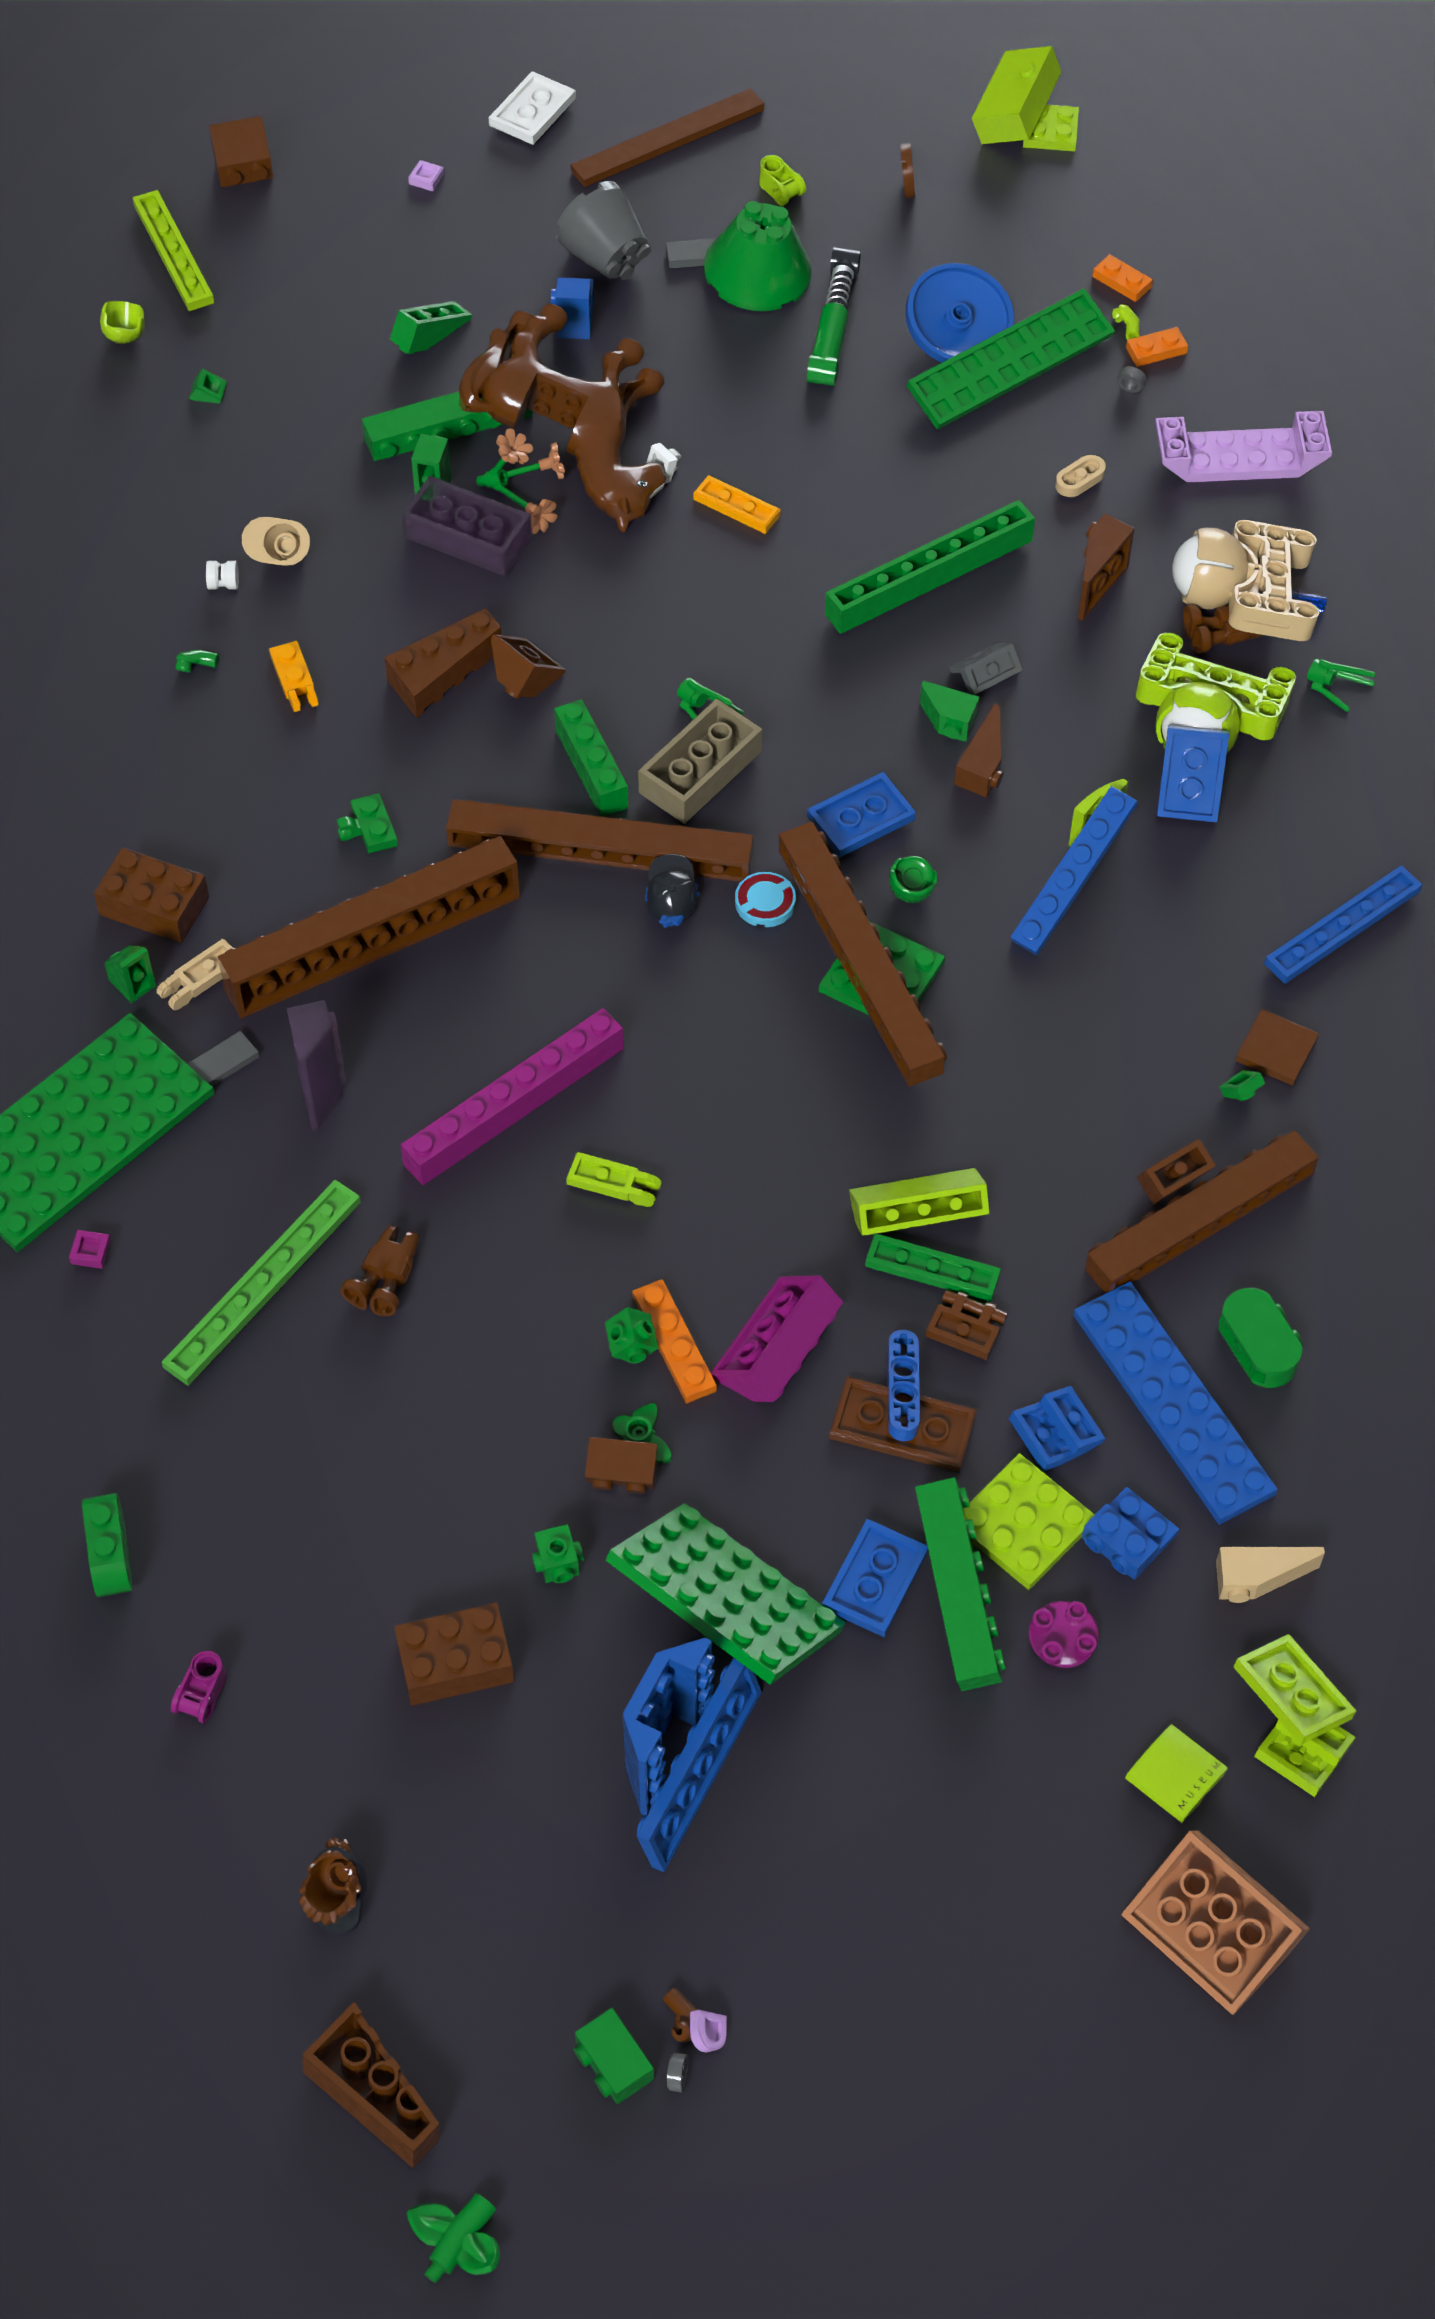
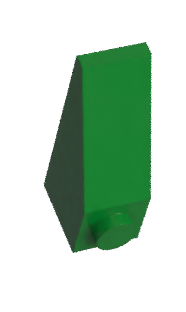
M454 301L401 309L398 311L390 340L398 345L402 352L407 354L425 351L470 321L472 314Z

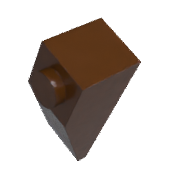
M998 704L993 705L956 765L954 785L987 798L992 788H998L1003 778V772L1000 771L1002 759L1000 705Z

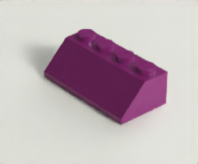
M820 1275L779 1277L712 1370L711 1375L713 1379L753 1402H774L783 1394L784 1387L792 1375L799 1371L802 1361L808 1352L818 1344L819 1337L824 1329L834 1321L836 1312L843 1304V1301Z

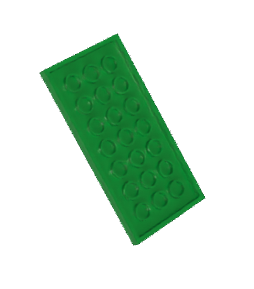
M131 1013L126 1015L0 1114V1237L18 1253L213 1096V1087Z

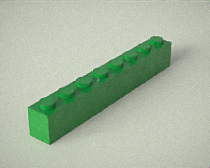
M1020 500L1012 502L827 591L825 616L840 634L1032 542L1035 517Z

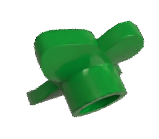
M655 1403L635 1410L632 1417L621 1415L613 1420V1430L617 1436L625 1441L657 1444L659 1448L657 1464L671 1461L670 1449L661 1438L655 1435L656 1432L653 1430L658 1415Z

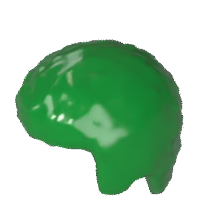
M909 856L903 859L898 858L890 868L889 884L891 891L897 898L907 903L924 901L932 894L936 887L937 871L933 870L929 862L922 857Z

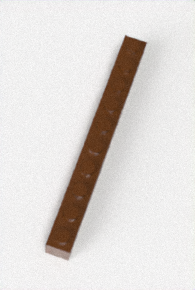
M453 799L446 826L449 847L470 849L485 840L501 836L510 852L516 855L649 870L650 864L657 857L674 854L686 857L692 863L694 876L742 881L749 876L753 855V835L742 832H724L710 828L699 829L682 825L657 824L650 821L641 822L624 820L622 818L599 817L591 814L565 813L559 810L548 811L532 807L506 806L500 803H481L472 800Z
M813 821L779 833V853L907 1085L911 1087L944 1073V1062L947 1060L946 1050L941 1042L937 1043L933 1037V1028L928 1018L923 1019L919 1012L920 1006L914 994L910 995L906 989L905 977L901 970L896 971L889 948L887 946L883 947L879 941L880 936L876 925L869 923L866 917L865 906L861 900H856L853 894L852 883L848 877L842 875L837 856L835 854L831 855L824 833L822 831L818 832Z

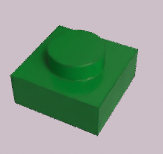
M1242 1070L1221 1084L1219 1088L1223 1097L1243 1101L1253 1097L1256 1094V1090L1263 1086L1265 1082L1261 1073Z

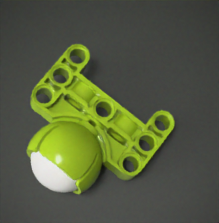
M1162 633L1157 637L1141 669L1135 696L1141 703L1159 706L1155 728L1159 742L1161 744L1164 743V749L1168 725L1229 731L1227 753L1234 746L1239 731L1250 734L1259 740H1270L1275 736L1290 703L1295 685L1296 675L1292 670L1284 667L1273 668L1266 680L1182 654L1183 640L1174 633Z

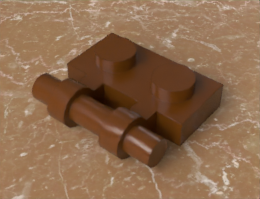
M946 1289L942 1302L950 1304L952 1307L949 1308L938 1304L926 1329L925 1337L987 1360L1000 1332V1327L990 1323L994 1321L1004 1325L1008 1313L997 1309L996 1304L990 1302L984 1304L969 1298V1294L962 1291L955 1293ZM966 1310L980 1317L979 1319L964 1314L963 1311Z

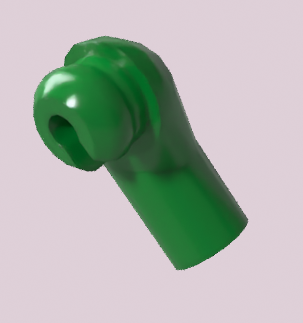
M200 649L181 652L175 658L177 659L175 668L179 671L190 672L192 663L217 668L220 656L218 653Z

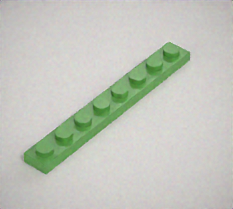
M334 1180L162 1361L163 1368L189 1386L361 1203L360 1196L337 1180Z

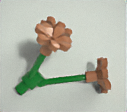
M509 428L506 430L505 436L499 435L496 440L497 445L500 446L498 449V453L501 456L500 461L490 471H487L485 475L477 476V485L479 487L487 486L488 488H493L525 508V512L530 515L527 519L529 530L533 534H536L539 529L545 533L549 528L548 521L553 523L557 519V514L552 512L556 508V503L547 499L541 500L538 506L532 502L527 503L505 488L509 477L537 469L543 471L552 468L556 472L558 479H564L565 468L559 462L557 442L550 445V453L548 454L549 457L538 460L539 463L505 471L501 468L506 462L515 464L518 461L520 464H524L529 460L526 454L533 451L531 444H524L526 437L523 434L519 433L515 437V431Z

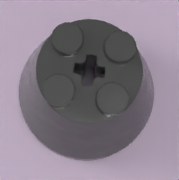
M613 181L599 183L598 189L587 196L582 192L566 207L557 222L560 229L555 237L562 247L610 279L620 277L622 280L629 278L634 272V267L651 252L648 240L626 194Z

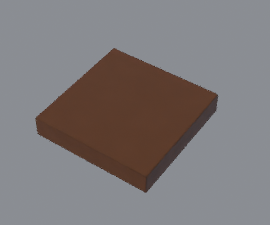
M1261 1009L1239 1049L1235 1061L1293 1086L1318 1040L1319 1033Z

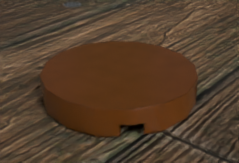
M901 144L904 194L906 199L915 198L911 144Z

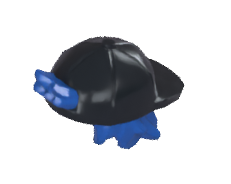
M674 854L662 855L655 858L650 864L645 901L648 903L649 911L659 920V923L664 928L674 925L679 926L694 912L700 892L697 891L698 884L694 881L692 863L686 857Z

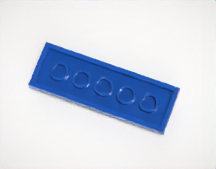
M733 1658L730 1665L724 1667L720 1676V1684L714 1695L711 1694L707 1698L703 1715L698 1724H694L691 1727L686 1746L682 1753L674 1758L669 1777L665 1784L660 1785L657 1789L652 1808L648 1815L641 1818L638 1824L636 1836L651 1867L659 1871H666L762 1693L755 1674L735 1658Z

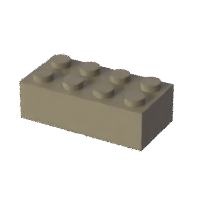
M715 699L638 771L639 793L685 824L762 752L763 729L720 700Z

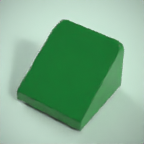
M202 368L193 382L189 399L220 404L227 381Z

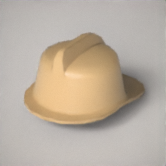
M259 517L250 521L244 528L242 546L246 554L253 560L282 566L295 565L308 554L310 536L307 529L299 522L273 517Z

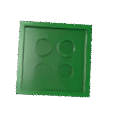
M875 924L880 936L879 941L883 947L887 946L889 948L896 971L901 970L906 980V989L910 995L914 994L919 1003L945 964V956ZM837 958L820 982L819 992L869 1015Z

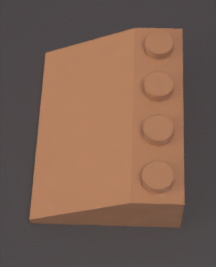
M1199 1830L1187 1833L1121 1914L1232 2015L1242 2007L1310 1930L1306 1924Z

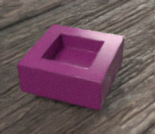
M77 1230L69 1256L70 1263L103 1269L111 1243L109 1234Z

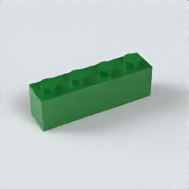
M580 699L554 708L555 731L600 817L628 809V785L583 700Z

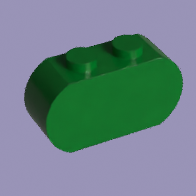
M1243 1288L1233 1292L1224 1302L1218 1330L1252 1383L1265 1388H1276L1287 1384L1295 1376L1302 1356L1303 1343L1299 1333L1295 1329H1291L1286 1321L1283 1308L1279 1303H1274L1269 1293L1256 1288Z
M118 1493L82 1499L89 1567L96 1596L103 1597L132 1591L133 1585L126 1530Z

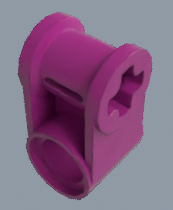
M202 1651L194 1656L182 1683L175 1691L171 1703V1712L175 1714L183 1712L197 1717L198 1722L203 1724L209 1721L227 1679L225 1668L218 1654L213 1651ZM205 1668H217L211 1676H201V1672Z

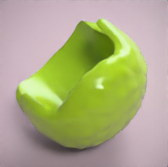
M108 301L103 305L100 325L101 331L106 338L115 343L127 344L141 337L145 321L143 308L140 305L125 301Z

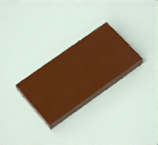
M847 1376L829 1433V1439L960 1473L977 1409L920 1395L918 1433L910 1441H899L894 1439L888 1431V1387ZM904 1393L895 1395V1398L900 1402L912 1400L909 1395ZM901 1415L900 1422L903 1427H907V1415Z

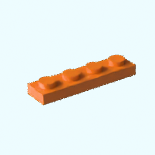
M663 1279L633 1290L632 1297L639 1311L651 1314L658 1349L686 1404L717 1392V1385Z

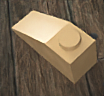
M1220 1547L1216 1559L1219 1599H1229L1233 1603H1243L1249 1599H1256L1320 1568L1325 1554L1324 1547Z

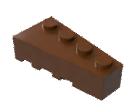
M484 608L384 657L387 681L413 715L418 718L424 713V709L432 702L436 704L443 698V693L453 685L456 687L460 685L469 672L472 670L477 671L494 657L491 638L493 634L502 635L501 626L490 612Z
M353 2002L302 2054L303 2073L409 2166L414 2168L438 2143L439 2122L414 2086L409 2084L396 2060L388 2054L372 2026L368 2025L362 2016L361 2010Z

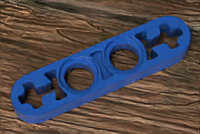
M908 1330L893 1332L890 1335L887 1349L888 1431L894 1439L899 1441L914 1439L918 1433L920 1422L918 1337ZM900 1344L905 1345L907 1349L906 1355H900ZM907 1368L912 1374L900 1376L895 1372V1369ZM904 1393L909 1395L912 1400L900 1402L895 1398V1395ZM901 1415H907V1427L901 1426Z

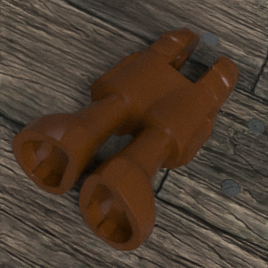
M1194 604L1184 607L1183 623L1185 633L1188 639L1192 638L1191 645L1197 654L1206 653L1212 646L1219 643L1230 646L1248 639L1261 637L1262 635L1233 628L1228 621L1229 606L1218 607L1215 610L1214 616L1203 617L1198 606Z
M389 1224L377 1243L370 1248L361 1264V1268L365 1273L362 1279L352 1278L343 1282L340 1293L344 1299L362 1310H365L370 1303L372 1312L379 1316L394 1315L399 1307V1299L395 1295L397 1287L405 1285L412 1270L413 1258L419 1244V1234L408 1231L401 1244L396 1243L399 1227ZM385 1279L381 1288L376 1289L373 1293L377 1281Z

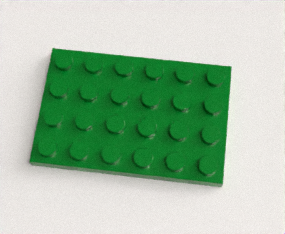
M685 1503L612 1548L605 1560L769 1685L839 1635L845 1625V1622L837 1617L831 1609L822 1607L804 1589L797 1587L787 1580L777 1569L767 1565L756 1557L750 1549L740 1545L728 1536L723 1529L713 1525L701 1516L696 1509L689 1507Z

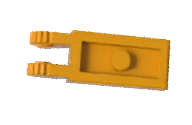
M294 641L269 648L270 657L293 711L301 710L300 700L297 696L307 694L308 702L312 707L318 706L314 684L298 642Z

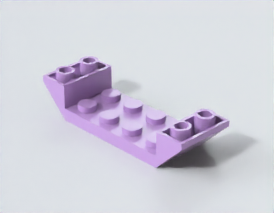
M1324 411L1295 412L1292 428L1186 432L1184 417L1155 419L1162 464L1186 482L1296 478L1310 471L1332 455Z

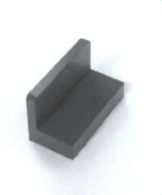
M995 643L949 667L951 673H961L968 693L971 695H975L1023 670L1012 643Z

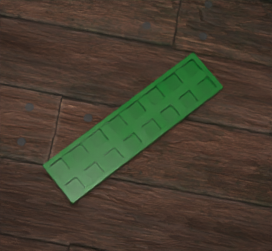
M1085 288L908 380L906 387L938 430L1113 336L1115 330Z

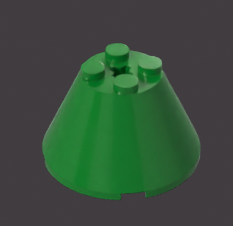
M750 201L746 203L745 208L740 211L707 249L704 259V274L708 284H712L719 292L718 296L726 302L746 310L772 311L781 309L783 304L792 300L796 302L804 295L811 281L812 266L809 256L788 217L787 209L781 206L777 207L771 204Z

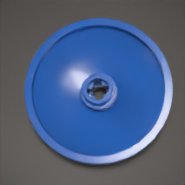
M947 263L929 269L916 280L907 297L905 318L908 330L916 344L930 357L942 363L1013 326L1014 310L1007 292L990 274L971 265Z

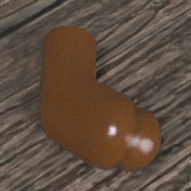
M675 1987L664 1996L663 2001L675 2013L674 2027L671 2028L673 2038L676 2041L686 2043L691 2041L690 2012L697 2009Z

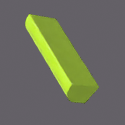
M975 1168L849 1189L853 1215L862 1236L990 1214L987 1185Z

